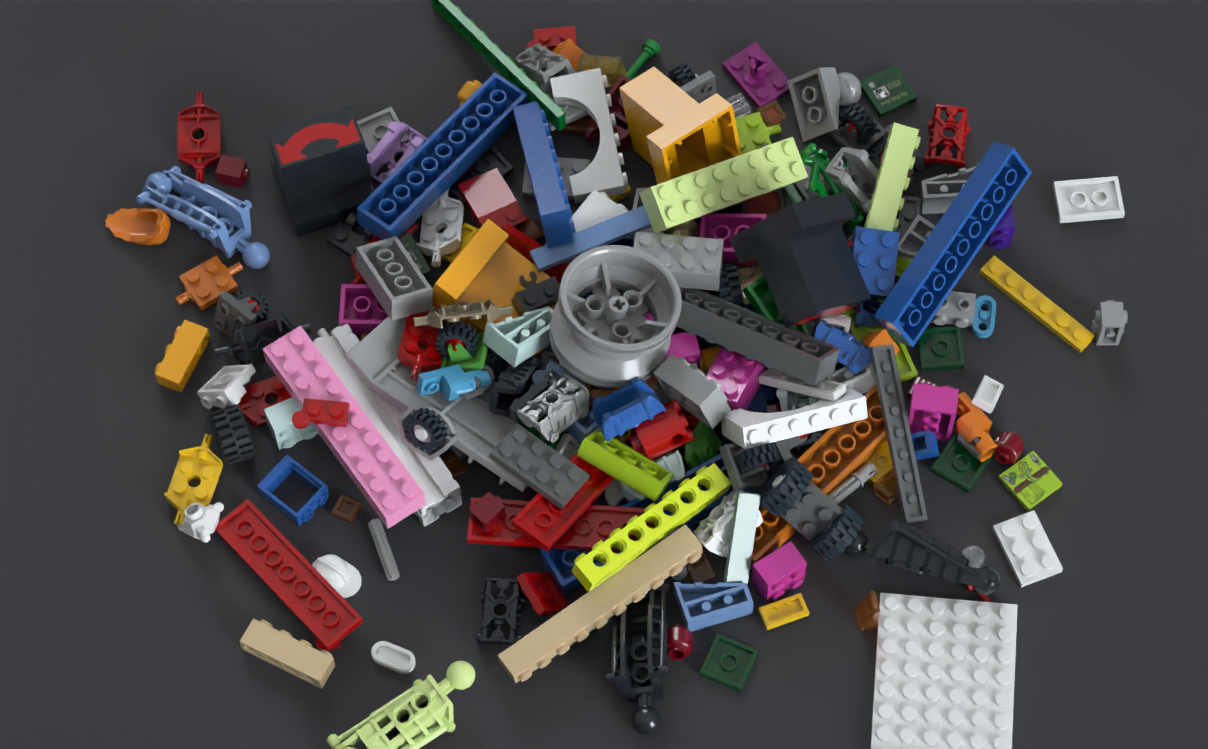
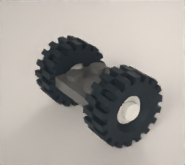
M796 458L785 460L783 464H780L776 470L771 472V475L765 479V483L761 485V490L757 492L761 495L760 504L772 515H781L808 540L806 543L810 549L824 561H830L833 557H838L840 552L843 553L848 545H851L852 540L858 535L857 532L862 528L863 519L846 503H840L838 506L810 481L813 478V474Z

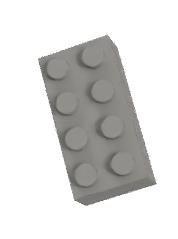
M636 231L633 248L645 251L661 261L673 274L679 287L719 291L724 256L723 239Z
M397 236L356 247V268L391 321L407 317L409 314H417L432 309L433 289Z

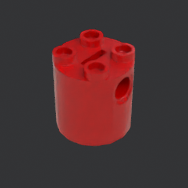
M676 399L663 404L665 412L662 411L654 415L652 420L641 422L640 425L632 428L630 436H628L635 451L648 456L650 460L695 440L690 428L685 429L689 425L683 413H677L681 409Z

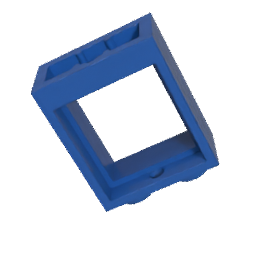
M286 455L257 485L259 495L298 526L310 520L314 510L319 505L322 506L329 497L328 486L289 455ZM291 473H294L317 491L298 513L272 494Z

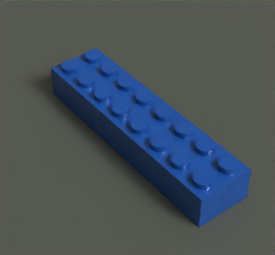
M538 101L513 107L519 139L547 247L551 248L572 243V233L576 232L573 220H569L572 219L571 207L568 203L566 189H564L565 186L559 163L557 162L548 122H546L544 109H539Z

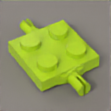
M760 112L735 118L742 154L759 149L765 143L770 145L769 135L781 133L780 124L767 127L762 120Z

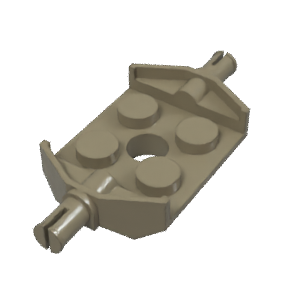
M479 300V302L474 303L462 302L448 306L441 304L440 308L433 306L427 316L414 317L415 327L428 325L442 329L443 319H446V322H456L460 320V317L480 319L482 315H486L488 323H491L500 318V316L513 315L512 306H495L490 300L483 303V300Z

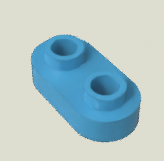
M980 296L975 302L972 332L979 338L991 336L994 330L996 302L990 296ZM986 307L988 310L983 311L981 308ZM979 327H985L986 330H980Z

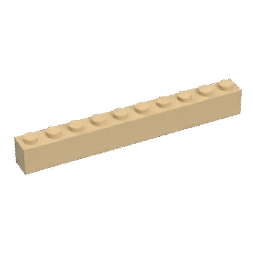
M685 524L592 591L583 595L498 655L500 664L515 684L520 680L521 682L527 680L532 676L533 671L539 667H546L557 654L562 655L570 649V645L576 641L581 642L586 639L589 632L593 629L603 627L610 617L623 613L627 605L633 601L635 603L640 601L647 591L660 587L667 577L680 573L683 569L682 567L687 563L696 562L702 554L701 543Z

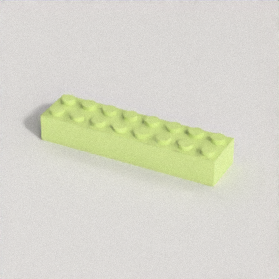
M790 137L649 187L639 192L653 231L658 233L807 178L808 175L794 138Z

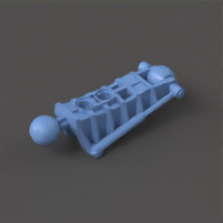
M176 165L168 171L154 172L148 176L142 189L143 192L136 196L138 204L144 205L147 202L163 210L166 214L168 213L178 222L182 221L187 224L189 229L196 230L202 238H207L215 248H219L224 252L227 258L240 251L243 253L244 263L248 267L260 269L266 266L270 259L269 249L260 242L249 243L251 237L249 209L252 208L250 201H241L208 184H202L181 174V169ZM173 189L175 192L180 194L181 197L179 198L169 193Z

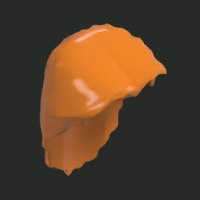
M121 208L114 214H108L105 220V227L111 230L114 237L136 244H162L167 240L170 232L169 216L158 208Z

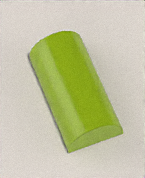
M596 429L584 438L577 453V456L654 502L660 499L674 477V473L617 439L611 438L607 442L599 429Z

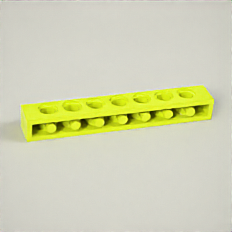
M713 463L709 467L703 466L696 472L697 476L691 480L686 478L679 484V489L674 492L672 490L668 491L661 498L662 501L658 504H650L644 510L645 513L640 517L637 515L633 516L622 530L617 528L609 535L610 538L608 540L597 542L591 548L592 551L590 553L579 555L574 560L575 564L571 572L588 592L592 591L727 493L731 482L717 465ZM698 485L706 487L707 491L700 490ZM680 498H687L690 503H684ZM663 510H669L673 515L668 516ZM646 523H653L656 528H649ZM628 535L636 536L638 541L631 540ZM611 548H618L621 553L616 554L611 551ZM598 560L602 562L603 566H596L593 561Z

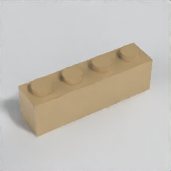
M253 618L239 641L242 650L322 689L335 668L332 654L323 649L319 651L312 648V644L303 639L298 641L292 638L293 636L285 630L278 631L272 628L273 626L265 620L258 621Z

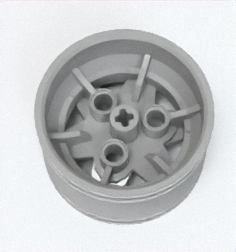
M606 245L582 253L569 264L563 274L558 292V302L553 310L550 321L549 338L557 359L577 378L600 387L622 388L629 384L630 380L636 376L644 381L654 375L655 370L664 362L670 346L671 334L675 330L680 316L682 298L678 283L670 270L661 261L637 248L623 245ZM592 292V295L587 297V299L581 298L585 294ZM651 312L654 321L646 319L645 316Z

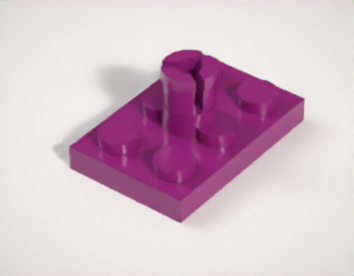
M757 42L722 63V68L759 111L790 93L789 79Z

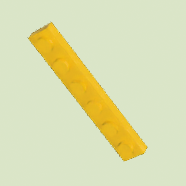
M995 255L980 269L979 274L1078 353H1081L1094 339L1095 335Z

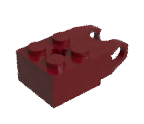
M621 75L608 92L612 101V107H609L610 114L614 113L617 125L613 126V132L618 133L620 146H617L618 153L629 147L632 143L619 87L631 81V79L624 75ZM593 118L585 134V140L588 143L600 137V130Z

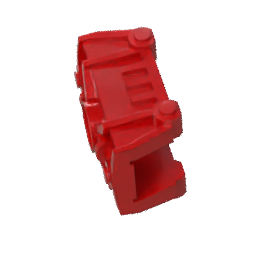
M936 104L932 120L930 119L927 126L928 130H930L928 151L924 155L925 159H923L924 164L934 165V161L939 163L955 164L957 169L964 168L967 162L965 161L966 158H964L966 135L970 133L971 128L968 124V108ZM941 110L946 111L948 116L945 119V123L940 118ZM957 112H962L961 121L956 124V120L953 118ZM945 130H952L955 135L948 138L944 136L943 132ZM942 143V147L945 150L941 152L940 156H935L936 147ZM953 145L957 149L956 159L952 158V153L949 150L953 148Z

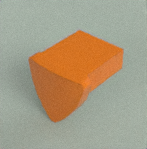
M570 38L552 50L553 53L561 54L565 59L568 58L576 72L580 70L588 56Z
M885 328L871 332L863 338L867 348L893 344L895 355L900 351V348L888 335V331Z

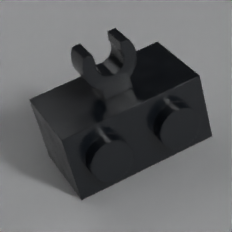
M534 271L529 273L530 282L526 281L523 275L520 276L519 283L526 289L516 292L511 300L519 317L523 316L525 312L556 305L560 285L555 276L540 283H536L537 275Z

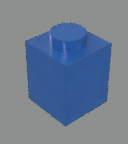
M929 430L911 434L916 460L940 456L936 434Z

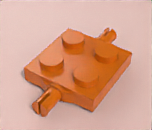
M216 255L185 272L179 278L186 292L175 297L177 304L180 306L184 302L191 300L202 311L217 303L219 294L223 291L228 292L230 295L239 288L232 275L243 270L242 265L238 262L228 268L222 264Z

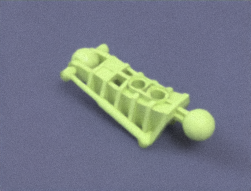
M456 661L448 667L446 678L440 683H437L431 674L424 681L421 679L415 680L413 687L369 714L368 718L340 736L336 734L328 736V744L332 749H357L354 746L362 740L368 749H420L444 732L454 731L456 725L453 722V703L447 697V694L453 689L464 690L472 685L475 679L473 666L466 661ZM428 699V705L424 708H419V705ZM407 714H410V717L406 722H400V719L402 717H404ZM397 727L400 734L389 740L386 733Z

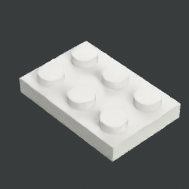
M1118 176L1054 181L1053 190L1059 223L1124 218L1125 212Z
M1034 510L993 525L992 530L1020 587L1062 572L1063 567Z

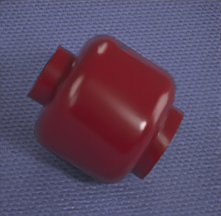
M1013 431L1000 433L995 440L997 447L993 448L995 450L993 456L1001 464H1014L1024 450V443L1020 435Z
M682 625L669 627L667 629V656L673 660H682L690 655L693 644L692 632Z

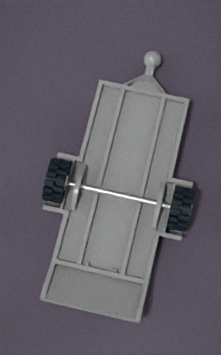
M388 316L343 356L370 389L404 411L398 418L401 440L428 460H433L445 452L451 445H454L469 456V464L476 460L500 477V485L507 481L521 492H524L528 487L523 481L489 458L490 452L516 425L512 418L489 411L490 392L494 384H497L501 372L504 369L507 370L509 366L507 365L508 362L490 347L487 350L484 369H480L486 370L491 377L492 385H490V391L469 400L460 398L447 401L440 391L419 396L416 391L418 381H414L415 376L413 380L410 379L411 368L402 365L397 357L407 321L406 317L391 321ZM418 345L421 349H427L424 345Z

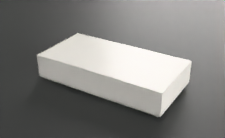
M984 375L971 403L991 414L1004 385Z

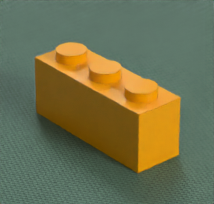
M184 320L182 325L177 327L172 344H168L165 349V357L162 362L156 365L154 374L158 384L182 393L211 339L208 328Z

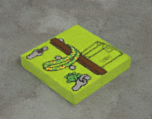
M1034 451L1000 474L998 478L1027 511L1062 487L1063 484Z

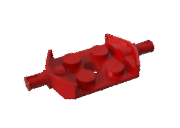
M195 92L194 106L185 108L178 113V161L195 170V180L199 182L200 175V182L204 183V170L218 163L221 157V114L212 107L205 106L204 92H200V100L199 92ZM201 130L205 134L203 138L195 139L193 138L194 132Z
M428 310L427 313L409 314L397 353L401 364L411 368L410 379L413 380L415 376L414 381H418V376L421 372L440 369L442 365L443 355L439 354L440 350L437 351L435 345L439 328L428 325L415 327L414 317L427 316L431 310ZM418 345H424L427 349H421Z
M274 376L245 386L246 393L240 398L241 401L237 405L241 408L244 418L252 425L258 426L267 422L264 409L290 399L292 396L279 378ZM274 396L278 398V401L275 404H267V398Z

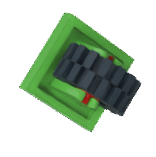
M462 320L461 323L457 321L443 323V328H439L435 342L437 351L440 350L439 354L443 355L440 369L459 364L465 373L484 369L488 346L483 343L484 332L476 333L475 328L471 329V324L464 325L465 321Z

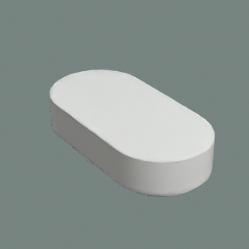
M379 641L372 647V659L378 665L401 674H407L415 667V657L407 649L387 641Z

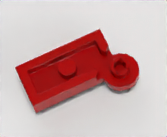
M575 26L534 29V40L527 44V49L540 43L542 47L546 46L548 50H553L568 38L577 45Z
M304 398L302 410L292 415V423L299 429L307 427L310 421L314 424L347 427L350 404L349 402Z

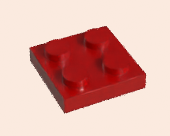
M549 572L522 573L517 577L521 590L527 595L532 603L533 610L539 616L556 615L569 606Z

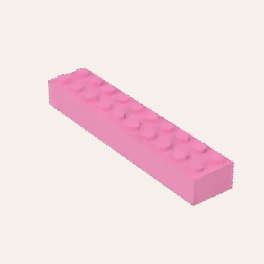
M301 326L263 348L265 361L301 410L304 398L349 402L350 409L347 427L314 424L313 422L311 424L388 529L426 505L424 492Z

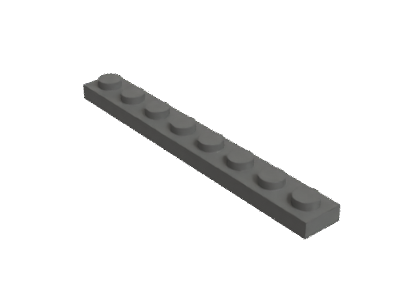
M889 344L871 347V360L903 522L908 524L926 521L928 518L894 346Z

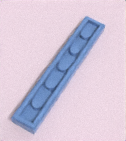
M643 205L572 234V243L551 248L544 245L530 251V256L538 272H542L574 259L590 249L606 246L631 236L636 231L640 232L652 226Z

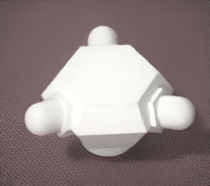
M220 502L214 505L210 504L207 507L199 503L189 505L184 512V521L181 525L178 524V529L196 539H201L204 543L209 542L210 534L214 533L217 527L220 512L223 511L224 505Z

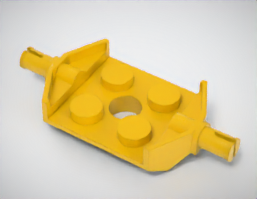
M205 434L199 447L179 450L180 457L168 491L167 493L164 492L165 499L177 509L174 521L176 525H181L184 521V512L189 505L193 503H199L206 507L210 505L223 468L222 460L210 450L214 438L212 435L208 437V434ZM192 479H199L201 481L197 487L189 486V482Z

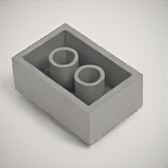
M671 354L653 373L667 397L671 400L676 399L678 405L712 429L731 410L727 403L728 398L720 391L721 386L714 379L709 381L698 368L692 369L690 364L682 357L678 359Z

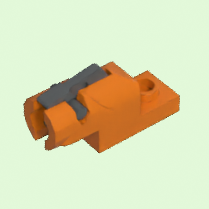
M962 392L958 395L956 411L960 418L957 419L954 429L958 435L957 442L982 462L990 458L995 453L993 448L997 447V444L989 434L992 421L979 407L971 403V398L965 392Z

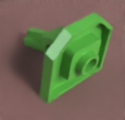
M699 420L694 431H691L695 440L683 445L685 448V462L690 469L716 457L720 450L719 448L723 444L715 431L701 420Z

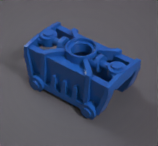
M820 319L816 322L811 336L840 348L837 362L848 367L849 371L856 374L872 362L870 347H865L862 341H857L856 337L842 329L839 330L837 326L831 327L825 320Z
M637 376L632 378L629 384L603 398L599 396L593 399L594 405H592L594 421L607 442L617 435L622 436L626 430L637 427L645 420H652L654 415L666 411L654 390Z

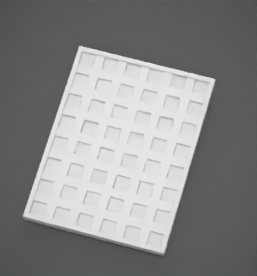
M880 593L870 749H1012L1018 605Z

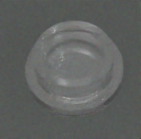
M969 546L963 551V555L969 559V567L978 568L984 563L985 554L981 548Z

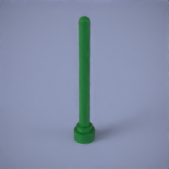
M647 39L643 44L642 54L624 76L632 80L648 58L658 54L661 47L653 39Z

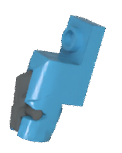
M456 364L419 374L416 391L419 396L440 391L447 401L460 398L469 400L478 395L488 393L492 380L486 370H474L465 373L460 365Z

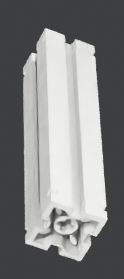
M345 324L334 328L331 331L332 336L327 333L325 328L318 330L317 333L320 337L313 341L314 345L424 492L426 505L414 512L421 524L425 527L439 519V515L442 513H449L461 506L460 486L453 479L452 474L441 458L437 456L433 460H428L402 442L398 418L404 411L370 389L343 357L360 342L356 335L352 333L349 325Z

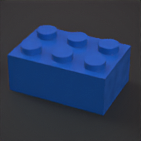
M856 226L852 231L850 249L871 298L885 301L894 288L900 232Z

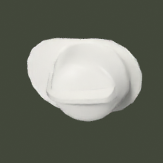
M328 554L320 558L318 557L312 564L343 598L353 596L359 591L361 586L359 571L340 557Z

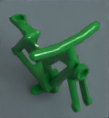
M815 143L807 145L799 154L803 164L812 167L808 190L816 192L819 197L828 196L824 184L818 180L820 172L834 194L843 193L841 188L832 182L829 174L824 172L832 161L826 160L828 153L823 149L816 150L817 146ZM816 150L814 157H808ZM850 201L856 215L858 212L855 202ZM859 214L856 218L845 222L848 224L846 231L851 233L861 223L864 216Z

